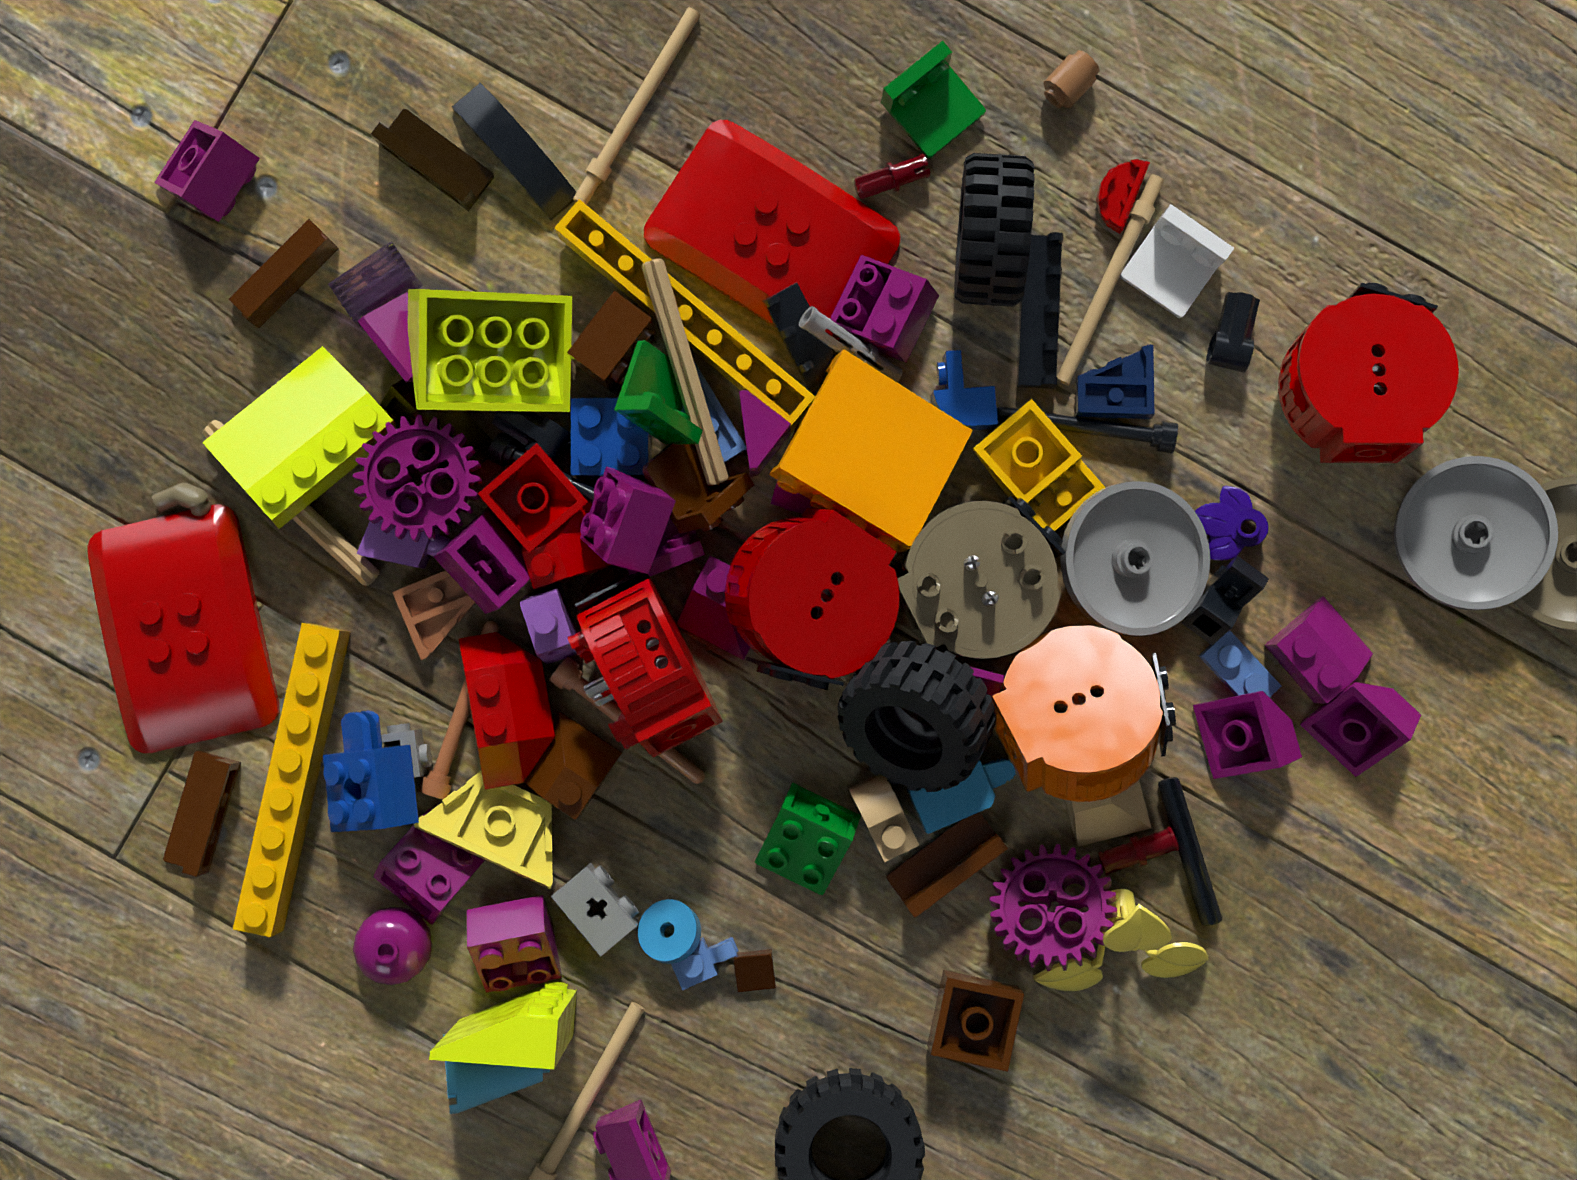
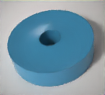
M673 899L661 900L651 905L642 915L638 925V940L643 951L651 958L666 964H674L687 959L697 948L701 937V924L696 913L684 903ZM673 925V935L666 938L664 934L666 928Z

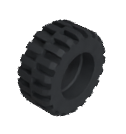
M973 153L965 158L959 207L954 287L955 299L962 304L1013 307L1023 300L1030 257L1035 182L1033 161L1026 156Z
M902 641L899 645L897 642L883 645L870 662H866L855 672L842 692L837 706L840 731H844L842 734L847 747L854 749L853 754L860 763L864 761L869 766V771L876 776L880 774L886 777L887 781L895 786L899 784L905 785L907 790L919 791L921 788H924L926 792H937L942 788L946 790L965 781L978 763L993 735L996 725L995 708L991 695H986V685L981 678H975L973 669L967 663L962 665L955 660L956 655L947 650L944 653L936 650L935 645L928 643L919 646L916 645V641ZM902 708L918 714L931 726L910 717Z
M849 1068V1073L839 1074L838 1069L827 1071V1077L818 1079L817 1076H814L806 1081V1087L802 1091L797 1089L790 1096V1103L787 1108L783 1107L775 1134V1166L778 1169L779 1180H838L826 1175L817 1167L812 1154V1144L815 1134L825 1123L845 1115H855L869 1119L880 1128L885 1138L886 1151L883 1161L875 1171L858 1180L922 1179L924 1171L922 1160L925 1157V1145L914 1109L909 1100L904 1099L901 1090L893 1083L890 1085L886 1084L882 1076L873 1072L870 1076L863 1075L861 1069Z

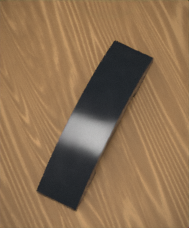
M481 83L452 106L459 117L485 143L550 220H553L574 202L573 197L576 194V190L523 127Z

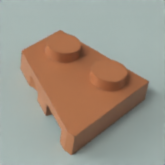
M446 570L392 592L421 660L433 653L475 604Z

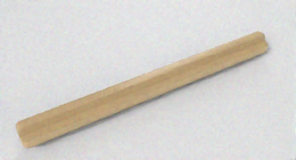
M662 259L645 262L642 264L643 274L685 413L690 417V422L703 430L699 444H695L706 483L708 485L723 483L728 479L727 470L665 263Z
M213 420L203 430V435L209 438L224 425L217 420ZM310 505L292 518L362 585L368 586L378 577L379 570L364 556L357 554L358 550Z

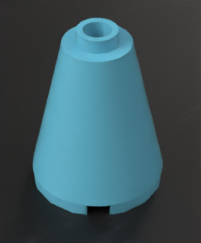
M445 1061L448 1099L456 1098V1104L449 1105V1113H460L543 1081V1073H549L550 1069Z

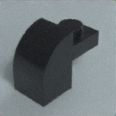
M1236 556L1226 567L1222 565L1208 580L1200 600L1194 609L1183 619L1182 624L1213 646L1233 628L1242 608L1264 589L1269 578Z

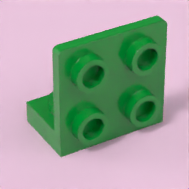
M943 40L884 87L881 104L928 159L935 156L984 116L986 112L985 107L949 66L952 51Z
M646 340L638 341L614 410L664 444H699L703 430L690 422V417L686 413L681 412L683 403L669 357Z
M792 782L780 811L755 859V863L819 895H823L853 841L861 815Z

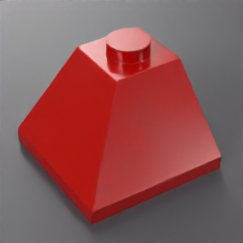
M538 443L532 446L478 493L481 499L529 553L588 503Z
M588 502L530 553L522 546V555L533 589L550 588L613 566L606 563L580 539L581 523L584 516L590 512L591 503Z

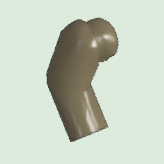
M179 483L152 496L153 502L160 512L179 504L190 508L195 516L204 515L211 509V503L207 499L208 494L203 489L189 483Z

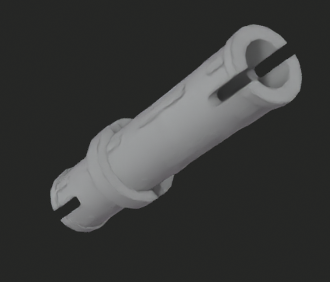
M814 306L809 307L802 315L799 327L807 330L837 353L844 349L898 383L903 370L878 353L879 349L872 343L866 345L842 326L823 315ZM828 329V330L831 331L833 334H835L836 336H838L840 339H842L843 341H845L846 344L843 345L841 342H839L838 340H836L834 337H832L831 335H829L828 333H826L825 330ZM857 351H859L864 356L875 362L876 366H873L871 363H869L861 356H859L857 354Z

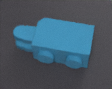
M1006 758L997 759L996 761L992 760L983 765L979 760L971 775L957 786L946 790L942 788L937 792H926L924 788H921L919 791L907 790L924 831L929 834L992 807L996 797L993 789L1005 784L1006 781L1014 779L1016 770L1012 762Z

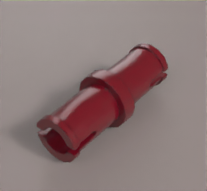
M1167 827L1165 830L1139 839L1137 835L1130 837V842L1103 852L1100 851L1098 852V857L1106 876L1111 873L1139 864L1140 867L1148 865L1147 860L1173 851H1179V845L1172 828Z

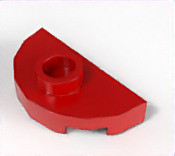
M1134 159L1130 162L1121 163L1110 169L1099 185L1096 198L1099 215L1105 224L1118 234H1121L1150 164L1148 161Z

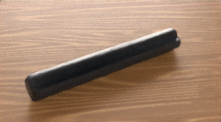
M1177 777L1163 779L1158 782V787L1170 826L1179 845L1178 852L1200 923L1204 926L1216 925L1222 921V915L1180 780Z

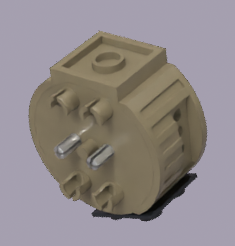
M1010 496L1002 503L974 501L956 505L933 518L917 535L911 548L904 555L900 569L903 576L897 579L899 584V602L921 646L924 643L935 645L936 647L939 646L942 652L947 650L956 655V657L966 659L996 658L1024 648L1035 640L1050 623L1061 595L1057 587L1058 572L1055 558L1064 555L1066 551L1060 546L1063 543L1061 537L1049 526L1043 529L1033 519L1036 515L1035 511L1023 499L1019 498L1016 501Z

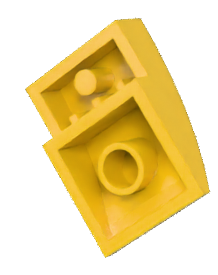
M1032 399L973 448L975 454L1008 498L1012 496L1016 501L1021 498L1027 502L1036 513L1033 519L1043 529L1049 526L1055 532L1058 531L1072 518L1075 511L1086 499L1099 490L1106 488L1081 460L1082 455Z

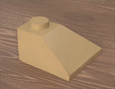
M1139 780L1127 790L1103 800L1090 802L1065 800L1077 847L1152 828Z

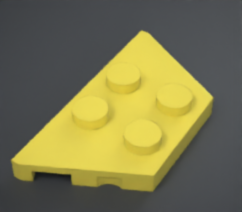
M480 771L469 779L463 787L453 791L444 798L442 803L425 816H420L418 818L419 823H414V827L543 887L551 889L553 885L552 804L524 789L510 785L484 790L482 773Z

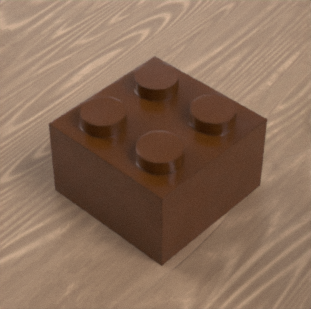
M614 290L567 353L579 369L612 393L616 386L620 388L623 386L637 342L646 340L655 346L657 339L654 336L657 334V331L650 316Z
M943 970L927 1043L930 1054L1008 1072L1024 998L1022 990L1016 985Z

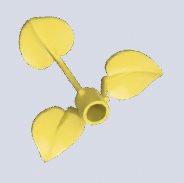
M1115 889L1111 891L1116 892L1117 901L1109 905L1117 908L1118 915L1115 918H1108L1114 926L1106 932L1102 931L1105 946L1098 944L1095 959L1090 961L1087 958H1082V966H1079L1073 958L1068 959L1066 971H1063L1059 962L1053 965L1050 971L1045 969L1033 975V980L1049 988L1061 991H1080L1092 987L1103 978L1102 971L1098 968L1102 966L1105 947L1118 952L1137 951L1138 949L1145 950L1146 954L1150 957L1141 962L1142 969L1150 975L1162 978L1188 974L1202 966L1209 958L1204 948L1193 943L1179 942L1167 945L1172 939L1168 926L1142 905L1138 904L1136 906L1132 891L1128 889Z

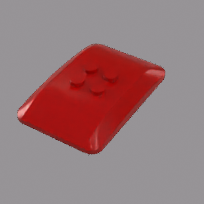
M729 120L715 121L706 129L644 226V238L651 249L774 327L775 325L762 300L797 282L809 306H814L823 315L831 318L860 256L863 255L889 264L900 245V233L892 222L807 166ZM828 329L825 330L826 333L834 337L836 340H840V338L833 334L831 331H829Z
M214 504L211 505L209 512L201 516H195L191 510L102 530L90 538L87 545L88 560L105 649L127 738L130 745L136 751L155 753L266 727L277 719L280 712L278 695L240 523L235 511L228 506Z

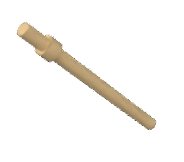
M687 8L597 159L592 158L585 170L587 176L573 197L575 202L580 199L587 205L599 184H604L612 172L610 168L612 162L701 16L693 8Z
M1151 174L1140 199L1135 200L1133 203L1127 227L1057 375L1058 382L1064 385H1070L1144 224H1149L1155 211L1153 204L1164 183V179L1160 176Z
M631 1002L541 1164H536L529 1180H554L556 1178L555 1170L645 1010L641 1005Z

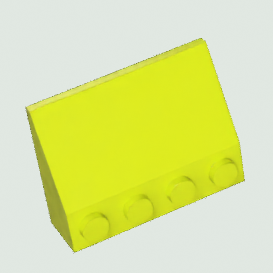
M408 289V337L416 409L570 412L571 358L567 351L571 348L572 296Z
M322 346L202 443L280 529L358 465L355 461L356 458L368 457L369 453L362 445L366 443L375 446L377 441L373 436L374 431L385 436L388 434L386 423L390 422L395 428L396 425L393 419L364 387Z
M546 982L544 987H537L459 1019L430 1051L429 1060L554 1070L573 1037L577 990L568 989V984Z

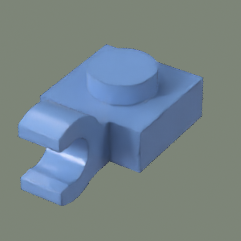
M702 937L695 951L687 959L671 965L682 990H685L717 976L719 971L715 963L736 956L739 950L733 937L710 947L707 946L704 937Z

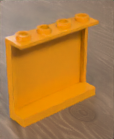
M843 349L829 363L826 369L828 375L782 459L770 471L769 475L777 479V485L783 490L792 494H802L811 500L810 505L816 509L835 510L897 553H901L911 548L915 538L922 530L973 430Z

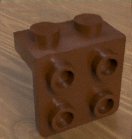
M669 444L643 466V474L648 483L663 490L676 500L670 518L680 534L700 528L703 532L715 528L723 521L721 515L742 504L745 500L743 495L754 486L747 472L729 477L723 483L708 485L695 444Z

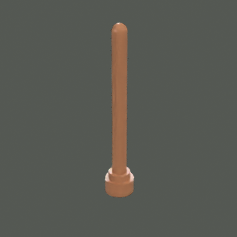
M494 621L486 622L481 635L493 632L498 633V624ZM466 681L463 683L434 769L428 771L427 777H422L418 788L419 792L442 800L450 794L452 785L449 784L451 777L448 776L470 713Z
M567 657L553 673L549 681L561 690L563 687L568 691L573 689L614 722L617 721L622 713L618 705L611 700L601 706H597L594 702L603 697L593 700V697L589 698L585 694L584 686L589 684V682L582 677L584 673L578 669L580 665L570 657ZM674 748L658 755L693 783L700 784L704 781V772Z

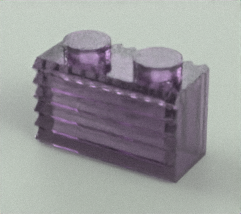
M392 241L328 283L350 318L360 327L362 326L358 323V320L364 315L408 292V289H419L423 286L405 257Z

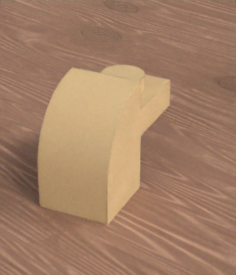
M880 774L878 776L875 775L848 788L884 862L919 846L903 809L886 777Z

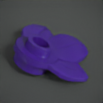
M1223 486L1220 492V503L1204 504L1195 510L1206 534L1210 536L1208 543L1211 560L1233 559L1244 547H1253L1263 542L1268 534L1269 526L1266 517L1260 511L1253 509L1249 495L1237 487ZM1250 520L1256 524L1255 532L1252 534L1242 532L1241 526L1245 521Z

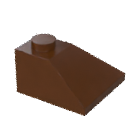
M558 711L552 720L555 737L524 782L544 800L576 820L581 817L623 752L561 711Z

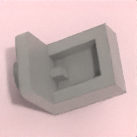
M410 723L386 726L387 734L381 735L382 742L400 740L401 746L410 745L414 777L427 775V767L432 765V755L429 744H424L422 729L411 730Z

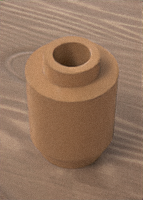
M1080 50L1074 55H1068L1044 81L1043 84L1046 89L1044 95L1046 99L1057 108L1062 106L1071 108L1095 83V76L1100 71L1097 63L1091 56Z

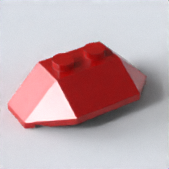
M497 632L458 638L484 790L523 783L555 737L542 661Z

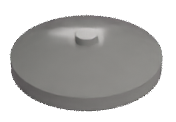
M1484 456L1456 458L1426 472L1405 494L1398 508L1394 524L1396 554L1411 582L1433 600L1462 610L1493 609L1514 602L1526 595L1543 579L1549 570L1558 543L1556 514L1548 495L1541 485L1521 468L1507 461Z
M1133 481L1111 485L1099 490L1086 499L1075 511L1063 536L1061 547L1066 553L1061 555L1060 562L1067 592L1081 613L1101 628L1121 635L1132 636L1152 635L1165 631L1182 621L1194 609L1206 587L1210 570V549L1205 529L1192 507L1178 494L1161 485Z

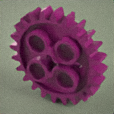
M417 415L414 425H410L403 416L400 421L401 428L396 429L390 422H387V435L383 436L376 431L373 432V436L377 441L375 446L363 443L362 447L369 455L367 458H356L355 461L364 468V471L354 473L353 478L363 482L364 485L354 489V493L360 497H367L359 507L363 511L374 509L368 519L373 524L383 520L381 530L387 534L396 527L395 537L400 540L405 537L407 531H410L414 542H419L421 532H425L427 537L433 541L435 540V529L440 528L446 535H449L448 523L450 521L462 526L463 522L458 514L461 511L473 513V510L466 502L468 499L476 500L480 498L478 493L471 489V486L482 484V479L479 476L472 475L471 472L481 468V464L475 460L468 461L476 451L472 446L461 448L467 438L463 433L452 438L455 428L450 423L440 430V421L436 417H433L429 425L426 426L421 415ZM427 444L434 445L435 454L430 460H418L417 454L422 446ZM393 462L399 463L400 472L398 476L390 480L384 479L383 470L385 466ZM442 462H449V465L444 469H436L441 465ZM417 471L423 475L421 477L423 484L420 486H416L413 483V474ZM443 478L453 479V488L448 494H436L435 486L439 480ZM400 488L394 495L387 496L389 490ZM409 496L418 497L419 502L416 510L409 514L402 513V501Z
M1056 844L1053 854H1048L1044 845H1040L1039 856L1036 857L1026 849L1025 862L1022 863L1014 857L1011 858L1014 868L1013 872L1003 868L1000 870L1005 883H993L994 890L1000 894L999 896L990 897L991 906L998 908L990 913L992 922L1000 923L994 928L997 937L1006 936L1003 941L1006 950L1017 946L1015 957L1018 961L1028 954L1029 963L1032 968L1037 965L1040 959L1044 960L1047 971L1051 970L1054 961H1059L1063 971H1066L1068 959L1071 958L1079 966H1082L1081 954L1086 952L1089 956L1096 957L1094 943L1105 946L1102 931L1106 932L1114 926L1108 918H1115L1118 915L1117 908L1109 905L1117 901L1116 892L1106 891L1112 886L1110 877L1100 878L1103 873L1101 864L1089 868L1091 863L1089 854L1077 860L1076 848L1074 847L1069 850L1067 855H1062L1060 844ZM1038 880L1046 884L1044 889L1038 893H1031L1026 890V886L1032 881ZM1071 884H1079L1085 888L1082 894L1078 896H1070L1064 892L1067 886ZM1027 902L1029 905L1020 907L1019 903ZM1052 902L1059 903V906H1056L1055 912H1048L1047 908L1051 907ZM1087 907L1088 911L1080 912L1078 909ZM1035 917L1042 921L1041 926L1033 931L1025 930L1022 927V924L1028 918ZM1068 921H1076L1082 925L1081 929L1075 934H1066L1061 930V927Z

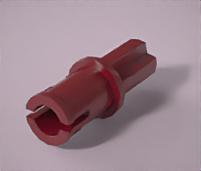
M920 154L917 157L894 165L888 162L885 168L856 177L854 179V187L860 199H865L891 189L897 192L900 190V186L923 178H929L931 175L930 168L925 169L924 166L928 165L925 155Z

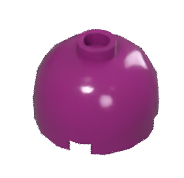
M389 907L377 910L363 921L356 932L353 952L357 966L366 977L376 983L396 985L408 982L424 969L431 957L432 941L430 928L420 915L409 908Z

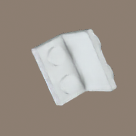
M1170 204L1123 269L1120 278L1177 318H1182L1215 270L1229 257L1234 247Z

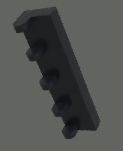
M1052 232L1047 236H1031L1027 280L1019 309L1016 387L1054 389L1057 386L1063 233Z
M796 282L762 300L808 390L816 396L828 375L826 369L832 358L835 357V354L825 343L807 330L799 327L802 315L810 306Z

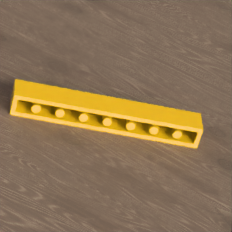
M579 199L555 226L554 229L559 239L657 320L642 270V264L652 259ZM668 274L690 349L739 390H748L790 422L792 431L806 415L815 396Z
M301 623L233 930L266 937H273L284 931L350 631L317 624Z

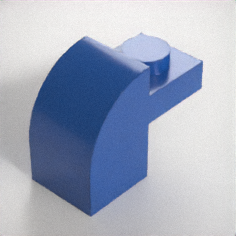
M961 350L946 351L942 357L943 362H937L938 385H945V390H933L930 396L932 405L973 431L994 429L998 424L995 386L964 388Z

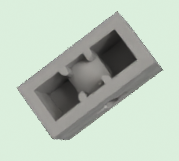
M589 863L551 897L601 957L637 927L639 920L636 915L639 911L626 895L620 898L611 886L615 882L601 865L595 868L592 863ZM591 898L596 902L602 899L606 901L607 905L604 908L606 915L601 911L595 914L591 911L590 908L594 904Z

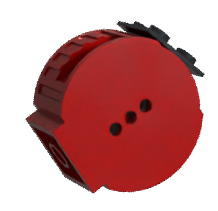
M806 508L801 518L789 517L779 519L757 530L743 543L731 563L725 586V605L730 624L736 627L741 638L754 652L771 662L746 657V661L758 664L756 672L767 674L770 677L791 682L794 680L824 690H828L830 683L843 686L844 682L833 678L853 673L866 662H870L876 656L879 649L886 644L894 629L899 610V584L895 569L889 566L896 551L835 510Z

